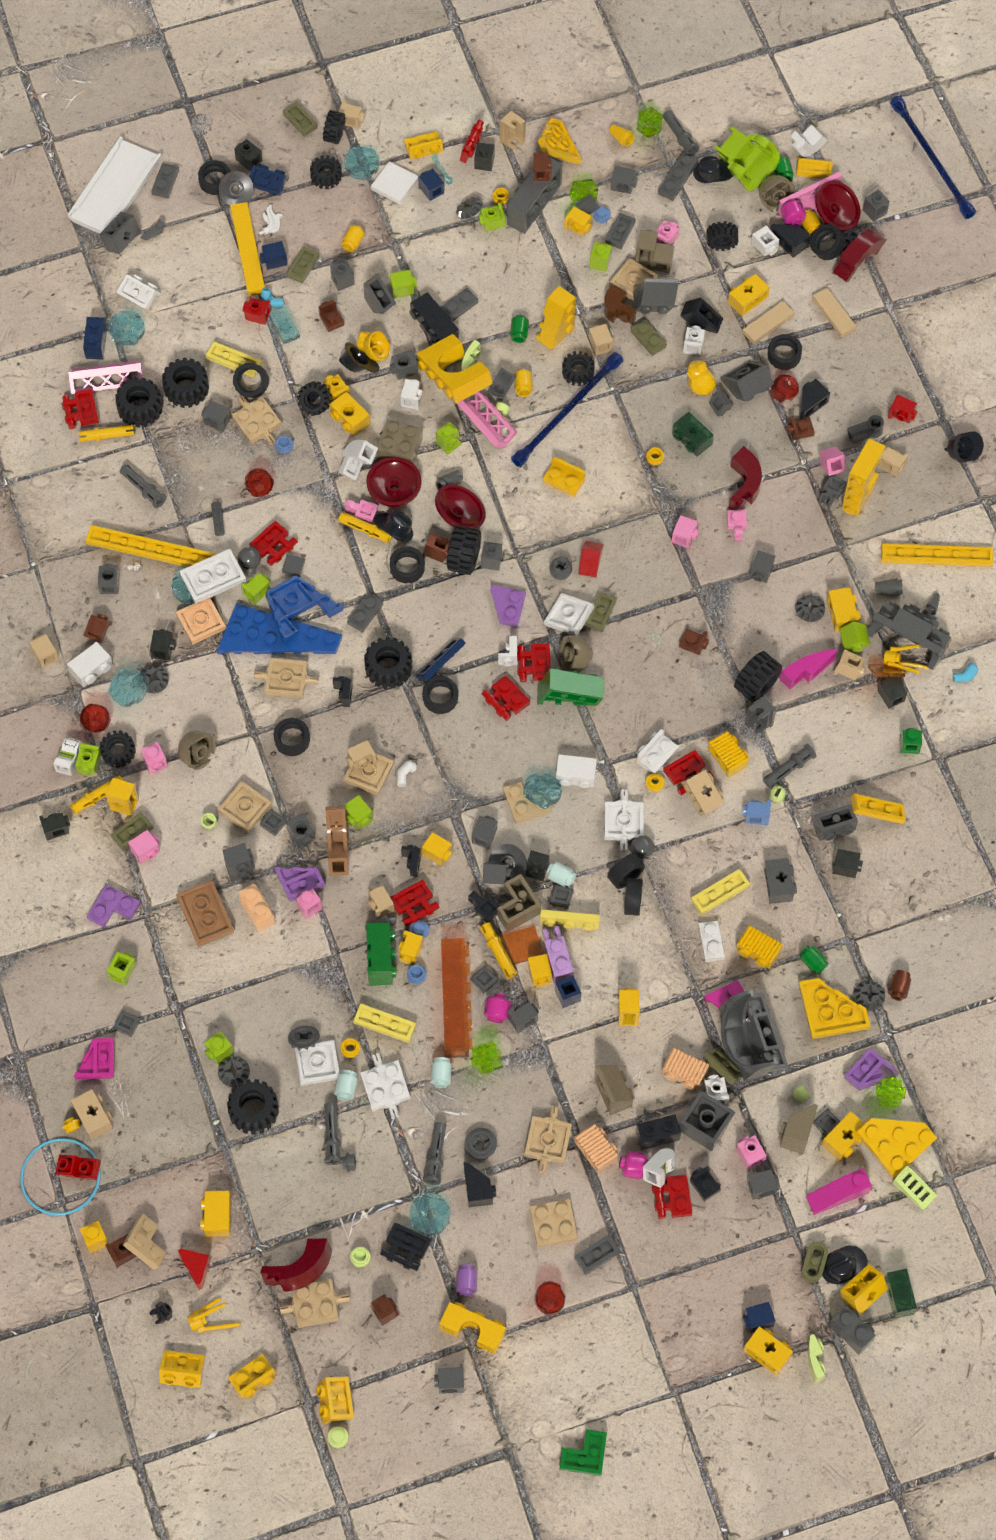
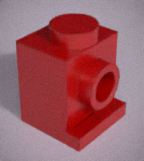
M250 297L249 302H244L242 309L245 314V320L266 325L271 313L270 301L267 300L265 302Z
M897 395L890 407L888 418L892 419V417H895L897 420L910 423L911 420L914 421L918 414L916 410L917 403Z

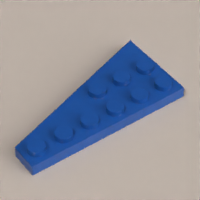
M236 603L217 649V654H242V652H253L254 654H284V652H294V654H301V652L336 654L343 637L342 634L290 619V622L298 630V635L284 643L271 613Z

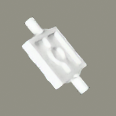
M624 789L620 790V800L605 802L604 840L620 841V852L623 853L624 845V853L628 852V842L637 839L638 836H643L644 802L628 800V790L625 789L624 796Z
M377 1053L378 1061L375 1054L372 1055L375 1067L360 1074L372 1111L389 1108L391 1119H395V1115L396 1118L400 1117L396 1106L403 1101L411 1099L399 1060L383 1064L380 1053Z

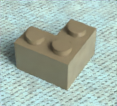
M640 230L636 248V262L649 270L670 273L675 246L657 243V232Z
M522 874L504 883V892L510 901L497 908V917L505 930L509 932L540 915L541 904Z

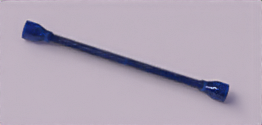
M902 96L894 97L890 101L891 107L904 118L916 136L920 145L955 196L960 213L964 219H970L976 214L974 206L961 195L910 117L906 102Z
M613 352L593 379L529 445L516 451L511 457V461L521 468L528 461L533 449L565 418L606 374L617 369L623 363L622 356L617 352Z

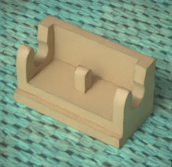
M510 111L499 121V142L501 144L504 143L511 149H516V146L511 142L517 141L521 145L525 143V120L513 111Z

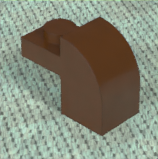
M610 285L604 297V314L606 318L612 323L615 322L616 318H619L623 322L634 324L637 309L625 305L627 292Z

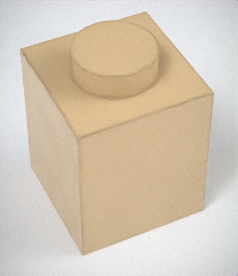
M606 324L595 325L589 328V341L595 355L613 351V339Z
M46 634L38 636L29 642L31 650L42 668L59 660L57 652Z

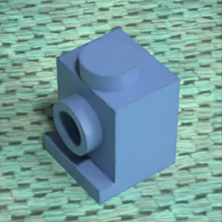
M754 800L752 802L748 801L747 805L743 804L742 816H746L745 823L768 826L771 800H767V803Z

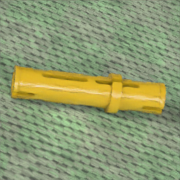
M133 424L102 429L95 427L94 430L78 431L79 436L87 435L86 437H79L80 443L134 436V431H126L133 429Z
M344 511L339 516V523L361 531L372 539L376 538L387 544L392 539L388 533L378 528L375 524L372 525Z
M120 775L115 777L116 779L123 780ZM112 780L90 793L86 792L83 797L71 803L72 811L77 815L89 806L93 807L96 802L106 797L105 788Z
M491 922L485 923L480 927V930L486 938V944L488 948H491L506 979H510L517 975V971L501 943L502 940L495 933Z

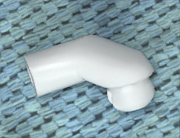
M411 760L405 761L397 770L398 787L406 786V775L409 772L413 773L416 771V763Z

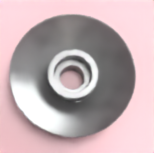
M232 171L221 179L219 194L226 204L248 203L252 198L254 191L253 183L245 173ZM234 185L238 188L236 192L232 191Z
M502 844L491 852L489 856L490 862L506 863V860L510 859L512 861L510 868H513V878L520 874L523 876L526 871L527 860L519 847L513 844Z

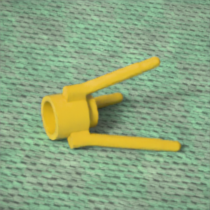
M919 644L900 647L891 646L890 650H885L884 665L919 674L920 671L907 666L929 669L927 665L901 660V653H898V651L919 648Z
M221 1298L215 1299L187 1316L192 1331L198 1330L199 1334L210 1330L239 1327L241 1323L204 1326L208 1323L207 1315L227 1305L223 1302L213 1307L221 1301Z

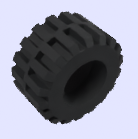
M183 358V360L176 359L175 363L170 362L169 367H165V373L162 374V383L165 396L170 403L173 402L175 406L180 405L181 408H185V406L190 408L193 404L197 406L199 401L203 402L209 390L208 376L205 367L201 366L199 361L195 362L192 358L190 360H187V358ZM182 380L194 381L188 386L177 385Z
M135 377V380L128 379L127 383L123 382L121 384V388L118 387L117 394H115L119 417L122 418L124 423L128 422V425L133 424L140 428V425L146 427L148 423L152 425L155 423L154 419H159V414H162L163 408L158 386L153 384L151 380L146 381V378L143 377L142 379ZM137 399L147 400L145 404L140 406L131 405Z
M461 525L456 526L448 548L446 562L448 571L466 575L472 574L477 563L481 545V531L479 529Z
M385 637L386 640L379 638L377 643L373 641L371 647L368 646L364 655L367 678L369 677L371 683L375 682V686L380 687L381 685L383 689H387V687L394 689L395 685L400 687L402 686V681L406 683L408 676L411 675V652H409L408 646H404L403 641L398 642L397 638H393V640H390V637ZM385 658H392L398 661V664L392 668H383L378 665Z
M762 651L751 658L743 667L735 680L734 688L751 702H755L763 697L777 681L782 671V665L768 653Z
M248 1079L245 1084L241 1081L238 1083L239 1087L236 1088L234 1086L232 1094L229 1093L227 1108L233 1125L235 1124L238 1130L242 1129L243 1133L247 1134L248 1131H251V1135H256V1131H260V1134L264 1133V1128L269 1130L271 1123L275 1124L276 1116L279 1114L276 1093L271 1086H267L266 1082L260 1083L259 1079H255L254 1082ZM250 1099H259L265 1103L263 1110L255 1115H248L241 1108Z

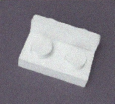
M126 274L116 293L148 310L155 296H160L161 294L156 291L158 287L149 282L147 285L142 283L143 279L135 274L133 276Z
M663 729L658 733H653L649 743L646 746H641L637 752V763L651 774L658 773L679 750L678 745L664 736L665 731Z

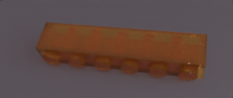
M465 938L441 939L445 1058L469 1057V1050H473L472 1038H468V1031H472V1019H468L467 1013L471 1012V1001H467V994H471L470 982H466V975H470V965L465 963V957H469V945H465Z

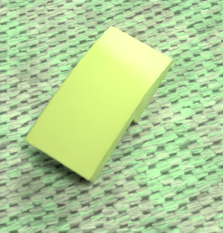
M474 340L467 349L462 361L461 371L474 365L475 361L480 357L481 351L478 341Z
M812 1334L808 1340L807 1355L813 1380L817 1383L823 1380L824 1373L826 1372L823 1363L817 1360L821 1358L824 1347L819 1338L816 1339L815 1335Z

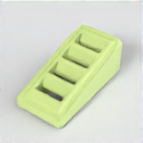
M908 1166L900 1172L892 1183L923 1211L937 1197L929 1186ZM906 1176L909 1177V1180L904 1184L902 1182ZM914 1182L916 1185L910 1190L908 1187ZM920 1187L922 1191L916 1196L914 1193ZM927 1193L929 1196L922 1202L920 1198Z

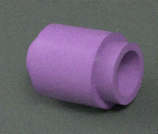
M460 1265L459 1270H457L456 1291L461 1296L470 1297L473 1293L477 1292V1271L474 1265Z

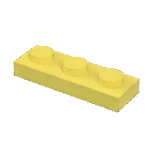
M213 342L206 354L207 360L232 370H236L244 363L263 365L262 360L217 342ZM247 370L243 374L255 378L258 372Z
M738 869L691 897V902L702 916L749 888L750 882L742 871Z
M541 910L540 924H544L546 927L563 926L567 929L578 927L592 931L599 929L600 915Z
M360 1004L353 1023L406 1043H410L416 1028V1023L364 1004Z

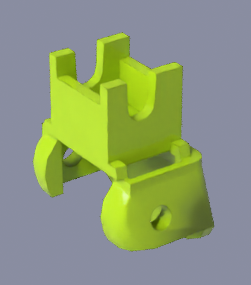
M731 126L729 129L733 133L721 147L715 145L714 149L719 153V157L729 164L727 167L733 177L739 181L746 191H753L761 186L766 178L771 176L780 161L781 154L774 142L769 138L756 133L746 136Z

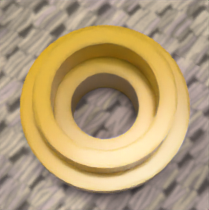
M497 188L492 195V199L496 204H506L510 198V194L505 188Z
M653 447L648 450L646 460L652 465H659L664 461V453L660 448Z
M657 773L650 774L645 781L647 789L652 792L662 790L665 784L664 778ZM652 780H657L658 783L653 784Z
M353 1038L345 1039L340 1046L342 1055L347 1058L356 1057L360 1052L359 1042ZM352 1046L354 1050L348 1051L347 1047Z
M75 1117L67 1119L63 1122L62 1130L69 1134L81 1128L80 1118L75 1119Z

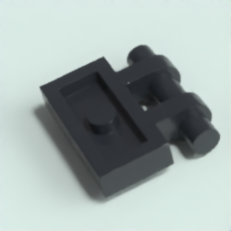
M394 1222L386 1239V1243L392 1245L390 1250L383 1247L380 1255L386 1257L387 1261H395L403 1265L405 1269L418 1271L420 1264L415 1262L414 1258L417 1256L424 1259L432 1239ZM398 1249L408 1252L407 1258L397 1254Z

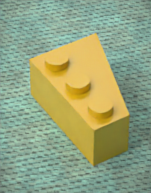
M560 286L547 298L543 311L545 319L539 325L542 330L536 335V340L550 350H553L575 329L576 297Z

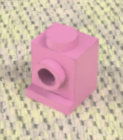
M664 221L654 231L658 233L657 243L672 245L679 236L678 226L672 221L669 223Z
M314 889L303 891L296 898L297 902L295 904L305 919L322 910L321 900Z

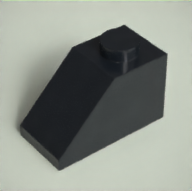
M772 224L770 226V230L779 239V246L793 258L809 246L810 235L800 226Z
M701 297L686 301L680 315L691 326H699L702 330L712 333H718L723 318Z
M817 379L807 382L802 387L799 419L811 416L829 402L830 392Z
M463 1162L468 1206L492 1205L493 1198L496 1197L495 1185L491 1186L490 1178L470 1163Z

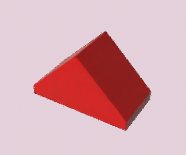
M585 541L578 574L597 578L604 544Z
M186 1249L177 1250L199 1290L203 1289L211 1262L210 1256Z

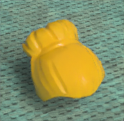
M380 331L372 333L360 332L356 342L357 348L365 352L374 361L386 360L390 352V343L385 335Z
M701 360L690 362L687 368V384L690 390L697 395L711 394L715 389L716 380L707 369L706 362Z

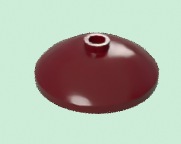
M828 181L818 188L815 195V206L822 221L825 224L836 226L841 232L855 227L859 222L861 214L860 204L855 193L847 185L839 181Z
M389 457L378 461L371 467L367 475L366 485L370 496L379 504L388 507H400L410 503L417 497L421 489L422 479L418 468L412 462L400 457Z
M449 484L441 487L436 493V509L447 524L454 528L457 525L479 529L486 518L485 508L473 492L465 487Z

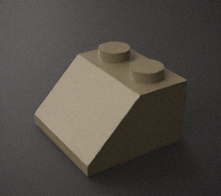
M617 1065L597 1066L595 1068L594 1080L609 1114L613 1115L631 1108L635 1097L632 1089L627 1088L625 1084L627 1079L624 1071H620Z
M813 1104L789 1116L787 1123L783 1122L778 1140L782 1141L781 1148L804 1154L818 1105Z

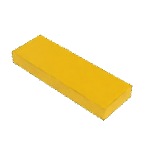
M856 793L851 796L852 809L855 814L903 824L906 821L903 804Z

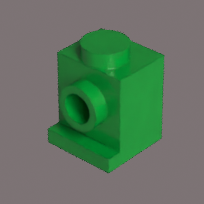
M914 728L902 730V734H900V753L919 754L922 747V730ZM906 745H914L915 747H906Z

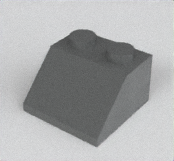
M644 279L633 290L634 308L642 314L658 312V314L668 313L675 305L679 280Z
M750 360L720 377L733 396L742 401L752 400L754 395L767 391L768 387L774 384L767 365Z
M700 1091L679 1123L681 1133L713 1151L726 1131L735 1111L705 1092Z

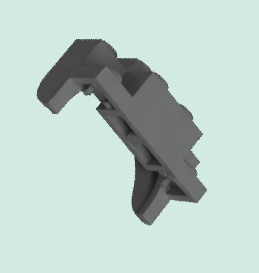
M884 602L879 613L876 612L872 618L873 623L868 630V636L873 638L876 632L886 626L890 631L915 644H919L922 648L925 647L931 650L932 657L927 668L934 670L952 640L949 636L950 633L942 628L937 630L939 625L938 621H936L937 618L930 613L925 615L919 612L920 608L913 604H910V606L905 604L903 608H900V606L893 602L889 604Z
M753 990L744 991L730 997L719 1007L722 1015L721 1039L723 1047L733 1061L734 1066L736 1065L740 1069L744 1081L760 1079L768 1072L784 1070L789 1067L763 993L754 994Z

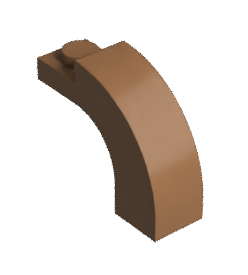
M329 806L325 808L329 876L349 875L345 806Z

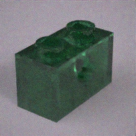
M690 412L673 424V437L683 443L687 451L693 453L696 457L713 445L714 435Z
M907 1269L887 1272L885 1281L888 1287L887 1293L894 1319L914 1315L917 1306Z

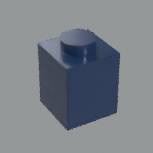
M433 168L418 176V187L429 201L445 193L444 182Z
M282 241L261 246L260 260L262 264L265 263L267 270L287 265V256Z
M574 976L555 983V993L562 1008L581 1001V991Z
M769 1302L745 1308L742 1321L744 1327L749 1328L750 1333L755 1332L759 1326L762 1329L774 1326L775 1318Z

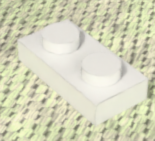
M718 921L699 923L698 928L705 962L724 960L725 955Z

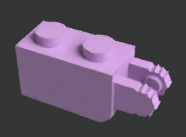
M555 926L553 929L556 936L553 939H549L547 929H542L544 950L548 956L554 985L556 982L569 978L574 974L564 936H561L559 926Z

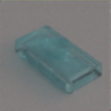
M286 307L269 313V317L283 344L300 338V334Z

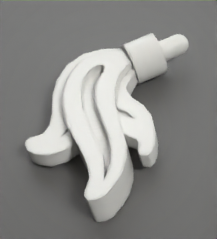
M272 205L267 207V215L263 212V220L268 225L262 228V231H259V235L276 233L280 229V219L283 218V215L280 213L275 215L272 211Z

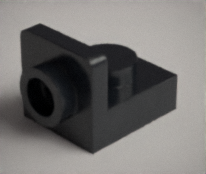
M345 676L333 677V688L339 689V700H342V706L350 707L353 690L352 679Z
M415 845L402 846L401 854L402 857L408 858L407 869L410 870V876L418 877L422 857L421 848Z
M708 1166L703 1169L699 1167L692 1173L690 1183L704 1202L721 1191L720 1186L710 1174Z

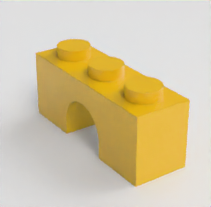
M449 1302L439 1323V1329L458 1338L465 1327H475L480 1332L477 1347L496 1355L506 1334L504 1324L496 1319L492 1321L486 1319L485 1315L479 1311L471 1312L466 1310V1306L461 1303L455 1302L453 1304Z

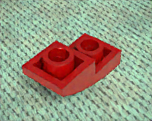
M59 1154L55 1174L71 1178L97 1180L101 1160Z

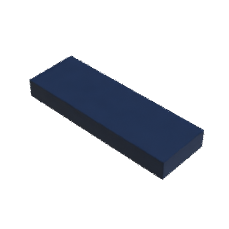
M462 638L453 639L417 674L416 677L419 681H428L466 644Z

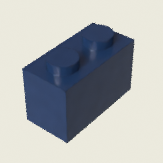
M105 317L86 318L83 343L86 359L104 360L107 334Z

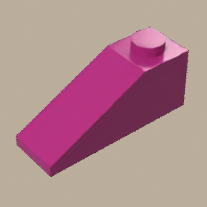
M864 1168L844 1175L806 1195V1199L813 1215L869 1194L872 1185Z

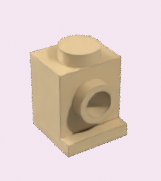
M343 100L339 112L345 114V126L358 129L360 123L364 122L366 113L362 112V107L347 104V101Z
M887 447L878 467L897 477L907 463L908 454L905 453L903 456L899 451Z
M844 649L833 674L837 675L839 673L856 680L857 677L863 675L865 658Z
M368 740L347 749L348 757H346V762L350 768L353 767L354 770L364 768L371 762L373 765L377 764L376 755Z
M383 885L373 887L367 892L370 899L368 904L373 911L375 910L376 919L394 912V903Z

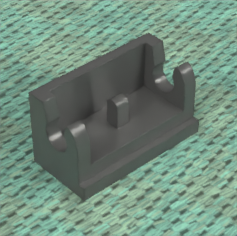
M763 696L748 707L745 725L749 728L755 723L760 724L761 727L757 728L755 733H761L768 727L771 728L774 724L776 708Z

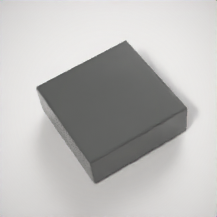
M591 194L576 203L578 209L589 215L600 208Z
M287 554L282 573L300 577L305 564V558Z
M271 809L260 822V826L276 836L286 824L287 819Z
M555 884L550 905L569 909L574 889Z
M483 966L470 978L483 994L498 982V978L486 966Z
M122 1010L113 1028L132 1037L141 1019Z
M828 1108L813 1121V1124L825 1136L840 1123V1120Z

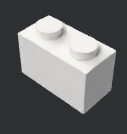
M95 642L67 663L69 673L82 687L92 684L99 675L108 672L113 665L111 656L98 642Z
M558 755L556 783L562 786L594 787L597 759Z

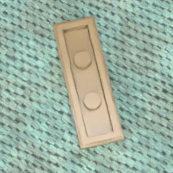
M828 288L812 296L813 301L841 338L856 330L857 326Z
M782 301L744 328L742 333L753 344H756L791 319L795 312Z

